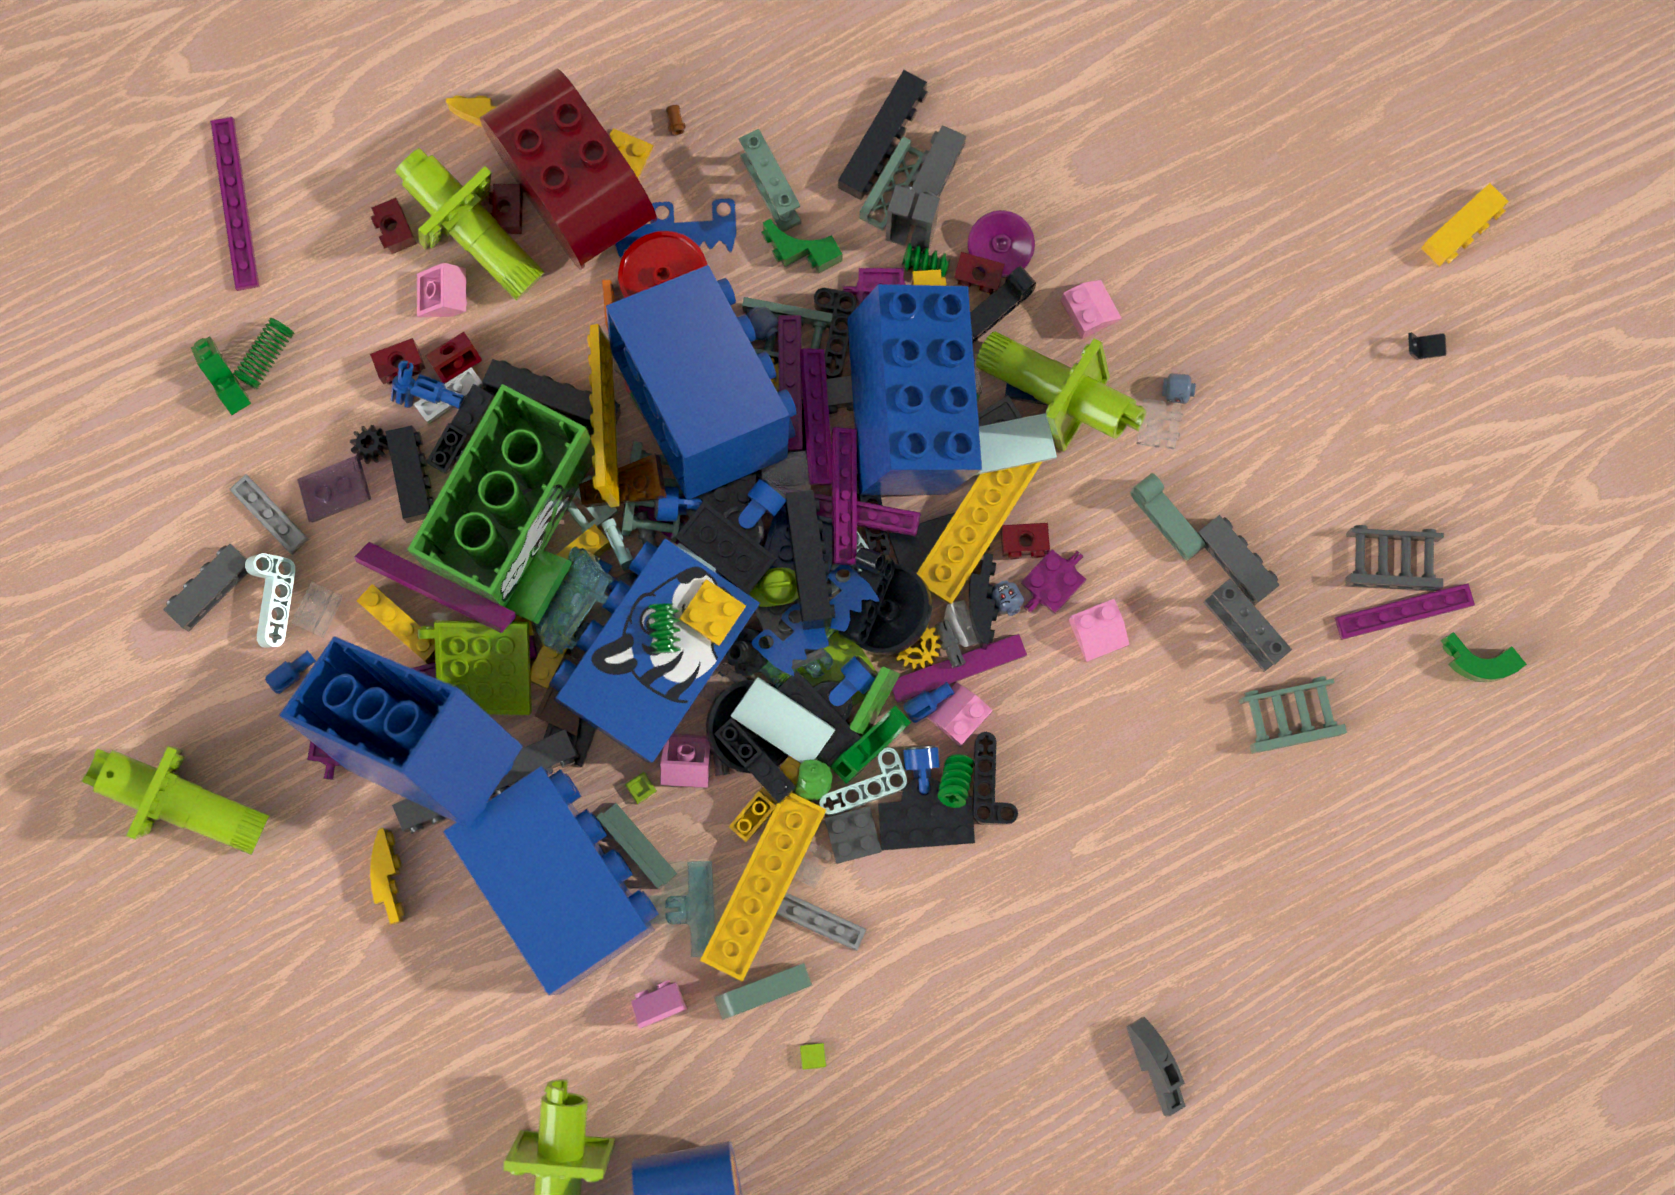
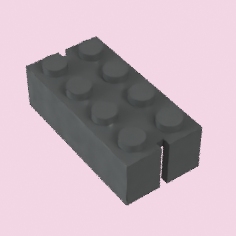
M896 185L887 211L885 240L905 246L911 225H915L910 241L912 249H915L917 245H920V251L922 252L926 247L930 249L937 225L940 198L931 192L916 193L914 188L908 185Z

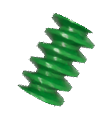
M909 242L902 265L905 264V271L907 272L911 267H913V271H920V269L922 271L941 270V277H946L951 257L949 260H946V253H943L938 258L937 250L932 255H929V248L927 247L921 253L920 245H917L912 250V245Z
M673 603L649 605L650 609L656 610V612L649 614V618L656 620V622L649 624L650 628L656 630L650 634L651 638L657 640L650 643V647L657 649V651L652 653H675L681 651L680 647L674 646V643L679 642L680 638L673 636V634L679 632L680 628L674 627L673 624L679 622L680 619L673 617V614L680 611L678 608L672 607Z
M956 754L947 757L944 762L938 798L948 807L957 808L966 804L965 799L968 797L969 783L971 782L972 768L974 767V761L970 757Z

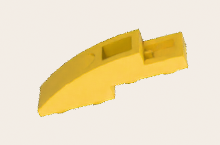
M459 95L446 98L447 106L452 113L481 127L483 126L480 117L497 107L493 105L491 98L482 95L475 96V98H465Z
M789 756L780 768L796 786L801 763ZM763 787L729 825V828L747 842L772 815L778 802Z
M380 828L374 840L371 854V890L374 904L380 905L384 903L389 923L395 925L403 922L402 916H405L402 902L398 903L396 893H399L398 885L395 879L392 880L391 876L400 874L399 868L402 867L399 855L394 853L393 845H395V838L392 831L389 832L387 828Z

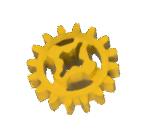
M927 626L925 632L918 640L921 642L920 649L909 647L898 653L899 656L896 658V661L903 660V667L905 668L908 664H912V670H915L916 665H920L921 669H924L925 662L932 665L933 660L931 657L938 658L939 654L935 650L941 649V645L936 643V641L940 640V635H933L936 628L934 627L929 630ZM929 639L931 640L930 652L925 648L926 642ZM911 655H916L922 659H911L909 657Z

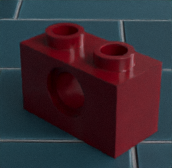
M493 184V191L489 192V204L492 205V213L490 214L508 234H522L523 190L521 185ZM503 206H510L509 211H500Z
M397 198L371 207L374 213L371 216V220L375 228H380L382 235L379 236V239L384 249L388 248L391 254H394L417 244ZM390 224H397L395 229L387 230Z
M961 252L954 279L958 280V285L968 286V288L971 287V284L980 286L979 291L992 294L993 290L996 291L999 288L1005 264ZM980 267L985 270V277L983 279L976 280L973 278L972 272L975 268Z
M464 331L425 355L444 384L482 361V358Z
M413 338L370 354L377 375L383 384H392L394 377L398 376L399 368L394 367V363L399 359L408 361V369L409 363L413 364L412 376H416L421 373V370L426 369L417 343Z
M1048 522L1002 525L1000 529L1002 556H1008V559H1021L1022 555H1031V558H1042L1050 551ZM1027 537L1031 540V545L1024 547L1020 544L1019 539Z

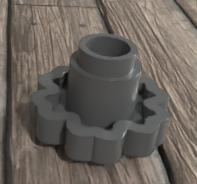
M752 628L743 629L726 653L729 665L735 666L737 674L751 676L753 673L762 672L764 667L767 666L768 660L752 646V640L761 633L759 630ZM759 639V646L761 648H769L767 639Z

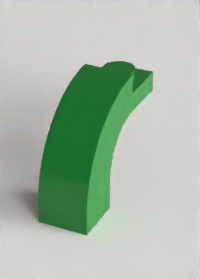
M1454 632L1440 640L1443 643L1444 651L1449 656L1455 658L1448 665L1459 675L1473 681H1498L1515 674L1527 665L1512 646L1502 651L1495 658L1483 659L1473 655Z

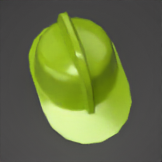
M790 568L769 569L749 596L760 603L758 606L760 607L786 605L794 602L798 598L795 571Z

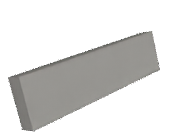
M247 474L229 489L290 554L293 555L309 540Z
M786 893L776 913L856 951L867 930L789 893Z

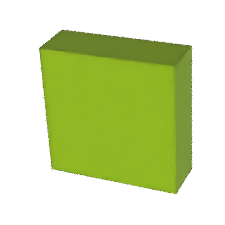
M645 772L624 784L637 804L657 792Z
M824 1043L800 1045L803 1070L826 1067Z

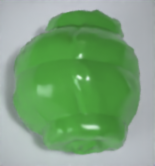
M811 759L801 763L796 784L797 789H795L796 795L810 802L826 795L830 791L832 783V773L828 765L819 760Z

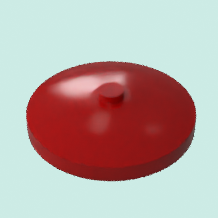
M672 231L652 232L637 239L624 253L618 270L619 286L624 298L708 264L700 247L689 237Z

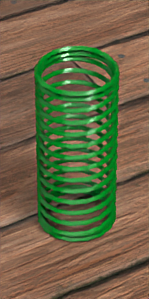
M269 318L268 322L270 324L266 323L265 326L267 328H262L264 332H260L261 336H257L259 341H254L256 345H251L253 349H248L250 353H246L247 358L243 357L244 362H240L241 366H237L238 370L233 372L234 376L255 389H258L261 383L250 377L243 370L262 381L264 379L249 370L245 365L263 376L267 375L248 361L256 364L266 372L270 371L251 357L259 360L269 368H272V366L257 357L253 352L275 364L273 360L260 353L256 348L264 351L272 358L278 359L259 344L267 347L277 355H281V353L265 344L261 339L269 342L280 351H284L264 335L286 347L283 342L271 336L267 331L275 334L287 343H289V340L274 332L270 327L275 328L290 339L295 334L289 327L274 318Z

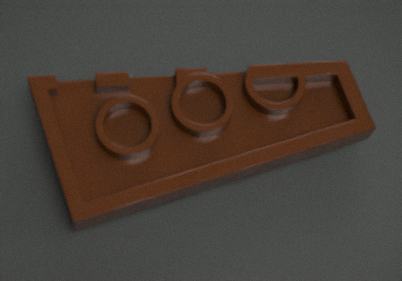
M652 454L618 468L619 504L666 498L659 455ZM593 479L579 484L581 504L588 508L608 505L605 500H602L600 492L594 488Z

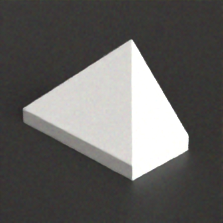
M961 600L952 603V605L948 604L944 621H949L955 639L957 638L959 644L964 647L979 644L972 628L970 613L965 601Z

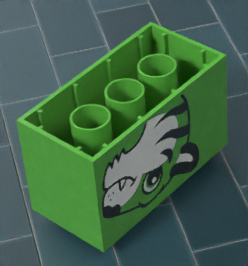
M502 384L407 550L427 570L506 608L538 549H545L577 492L579 484L582 483L592 465V455H595V448L592 446L586 427ZM526 489H533V490L529 491L528 493L523 494V491H524V490H526Z

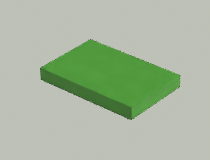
M538 549L506 608L515 612V615L538 624L572 562Z
M884 666L881 667L850 725L851 730L865 735L872 728L900 676L898 672Z

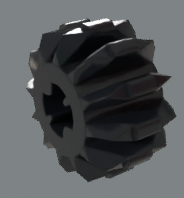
M370 425L368 430L365 426H361L362 432L360 434L357 431L353 433L357 439L350 440V443L354 445L351 448V452L356 454L357 460L364 459L366 464H369L371 459L378 463V456L380 455L385 458L386 454L383 450L389 449L388 444H386L387 437L383 435L384 431L381 428L376 430L374 425ZM373 441L374 445H369V448H367L366 444H370Z

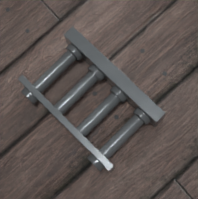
M1355 525L1354 528L1346 532V537H1356L1355 571L1346 577L1345 586L1438 591L1443 588V578H1436L1434 574V542L1443 539L1444 533H1436V529H1423L1422 532L1368 529L1366 525ZM1365 538L1379 539L1378 572H1376V575L1367 574V571H1365ZM1388 539L1402 540L1401 573H1399V576H1391L1390 572H1388ZM1411 541H1424V574L1422 577H1413L1411 573Z
M1228 579L1203 602L1264 672L1292 650L1231 579Z

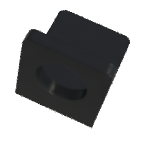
M1412 332L1408 333L1409 354L1414 359L1421 360L1447 355L1446 335L1444 333L1417 337Z

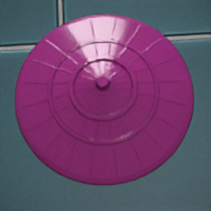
M997 210L983 215L975 222L968 236L969 254L1005 264L1001 278L1008 277L1019 266L1025 269L1031 261L1035 250V238L1031 227L1021 216L1010 211ZM978 267L981 272L985 273L983 268Z

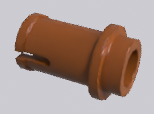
M670 105L666 109L670 124L668 130L672 135L683 134L686 125L682 121L680 106Z

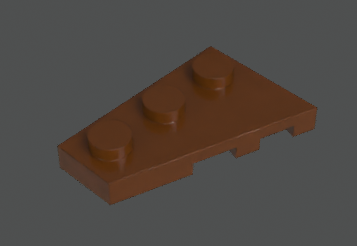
M565 654L560 666L566 659L576 666L580 660ZM549 686L535 717L578 736L580 718L553 700L559 691Z

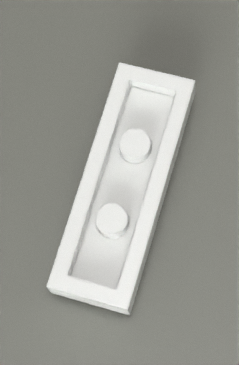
M472 367L445 383L446 389L463 394L464 399L473 384L479 387L483 385ZM420 399L414 404L428 424L453 407L442 401L434 404L424 399Z

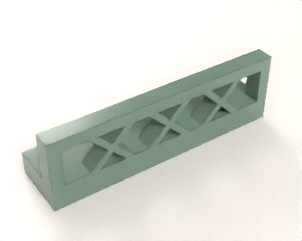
M904 136L860 210L861 220L882 231L887 225L886 208L890 204V202H884L883 195L885 192L895 189L896 184L893 177L895 174L905 171L906 181L897 185L909 186L916 169H919L922 164L921 159L924 153L911 147V140ZM908 152L918 157L916 164L906 166L904 158ZM884 210L885 218L882 223L871 218L874 211Z
M617 803L605 813L601 812L597 816V819L658 889H661L677 875L676 871Z

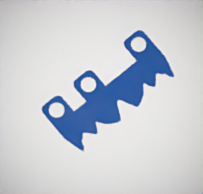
M730 198L715 199L712 202L713 221L674 223V206L671 202H654L652 205L655 210L659 206H666L670 212L669 216L666 219L657 218L656 222L643 225L615 244L618 255L621 258L624 250L642 236L657 231H672L689 237L699 247L705 241L707 246L713 249L717 242L721 241L727 246L728 251L732 252L736 237L735 202ZM720 203L730 205L731 211L727 216H720L717 213L716 208Z
M839 565L829 574V579L842 590L829 601L830 605L834 604L835 618L832 619L831 627L829 628L846 631L850 622L849 610L861 612L862 600L871 599L877 602L879 598L870 584L849 565ZM839 570H848L851 575L850 579L846 582L837 581L836 573ZM799 604L792 605L782 614V620L794 631L787 639L782 641L771 630L766 629L752 640V646L774 667L794 676V671L791 668L793 665L792 661L807 659L804 649L817 650L829 646L825 628L803 630L802 622L792 623L789 621L788 616L791 611H800ZM763 636H771L774 643L772 647L763 649L759 646V639Z

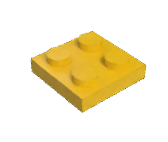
M613 128L609 135L639 179L654 145Z
M706 579L679 619L720 646L746 605Z

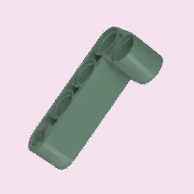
M1150 473L1133 487L1130 494L1175 550L1188 561L1206 546L1205 542L1163 493L1164 485L1155 474Z
M803 963L714 997L721 1018L724 1020L813 985Z

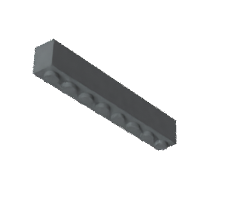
M563 730L522 748L514 759L511 770L503 776L492 795H499L541 766L550 773H553V768L560 765L562 768L574 764V759L578 758L579 755L570 733L567 730ZM409 799L392 805L402 831H410L411 834L423 830V825L427 823L437 824L446 819L445 816Z

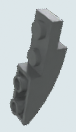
M1141 1017L1127 1025L1126 1028L1141 1071H1148L1163 1115L1172 1116L1186 1107L1180 1090V1086L1185 1084L1172 1053L1160 1034L1145 1017Z

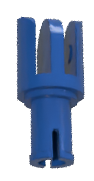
M402 361L398 365V376L394 377L392 382L391 401L396 400V403L399 405L405 402L404 407L410 408L414 402V395L410 394L415 380L412 378L414 366L410 362L408 369V361Z
M419 374L410 391L411 395L434 404L442 401L458 409L464 400L463 394L448 390L443 382Z
M306 650L305 653L293 662H283L269 673L265 680L273 692L280 694L300 680V673L315 663L316 660Z
M946 681L930 693L928 691L921 692L904 703L903 708L913 723H917L936 711L937 704L954 695V692Z

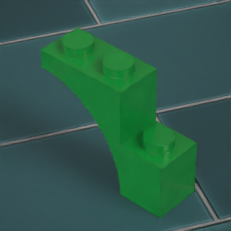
M771 218L763 222L762 236L767 244L771 242L774 248L772 253L777 262L781 261L784 267L807 256L811 268L816 267L817 271L821 273L843 261V254L832 235L819 240H801L782 232L773 223Z
M211 336L196 341L191 350L197 365L213 385L216 395L229 413L234 415L250 405L251 401L247 393L233 375Z
M894 706L862 738L844 752L833 763L831 768L847 784L878 756L884 748H887L911 722Z

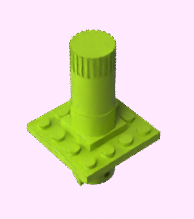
M420 148L413 151L397 167L395 172L403 180L402 186L431 215L418 229L419 244L425 250L429 246L434 248L442 240L441 236L443 233L447 237L451 235L516 301L545 274V271L481 205V202L489 196L492 172L486 166L464 186L433 155L428 157Z
M996 331L989 334L979 350L976 359V367L1049 405L1046 410V417L1055 446L1065 452L1082 423L1114 439H1117L1127 426L1139 431L1143 424L1146 410L1141 405L1137 406L1135 399L1106 385L1110 375L1103 344L1095 338L1090 345L1087 344L1084 347L1079 363L1076 362L1072 368L1055 359L1052 360Z
M168 746L158 768L115 750L107 753L97 748L94 759L82 782L93 786V792L138 810L128 830L127 837L136 840L149 834L155 822L151 819H161L252 855L269 815L203 789L202 786L182 779L180 775L173 773L174 769H179L185 758V756L181 755L183 750Z
M566 1079L553 1080L547 1083L544 1091L546 1095L541 1097L539 1132L520 1130L504 1160L503 1171H510L513 1175H523L525 1173L535 1175L534 1195H581L582 1178L589 1182H595L599 1179L603 1180L615 1148V1138L585 1136L588 1099L579 1094L567 1093L568 1080Z

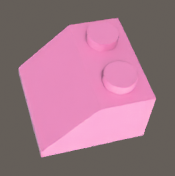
M441 263L417 273V317H453L466 312V268Z
M1101 280L1082 283L1064 292L1061 302L1081 339L1122 319Z
M1115 599L1074 614L1069 619L1086 662L1129 645L1124 620Z
M956 682L951 688L954 695L938 703L937 710L926 717L954 743L961 747L993 710L977 695Z
M672 734L662 752L661 785L708 788L711 747L707 736Z
M670 980L658 984V990L649 993L647 989L635 994L636 999L631 1001L639 1029L687 1009L677 982L671 984Z

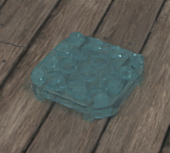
M576 546L572 548L568 556V560L572 564L538 624L533 622V626L543 645L561 655L565 648L572 650L577 642L573 633L596 600L605 604L609 596L605 595L604 592L608 584L613 582L612 576L605 573L598 563L601 558L584 548L579 549Z

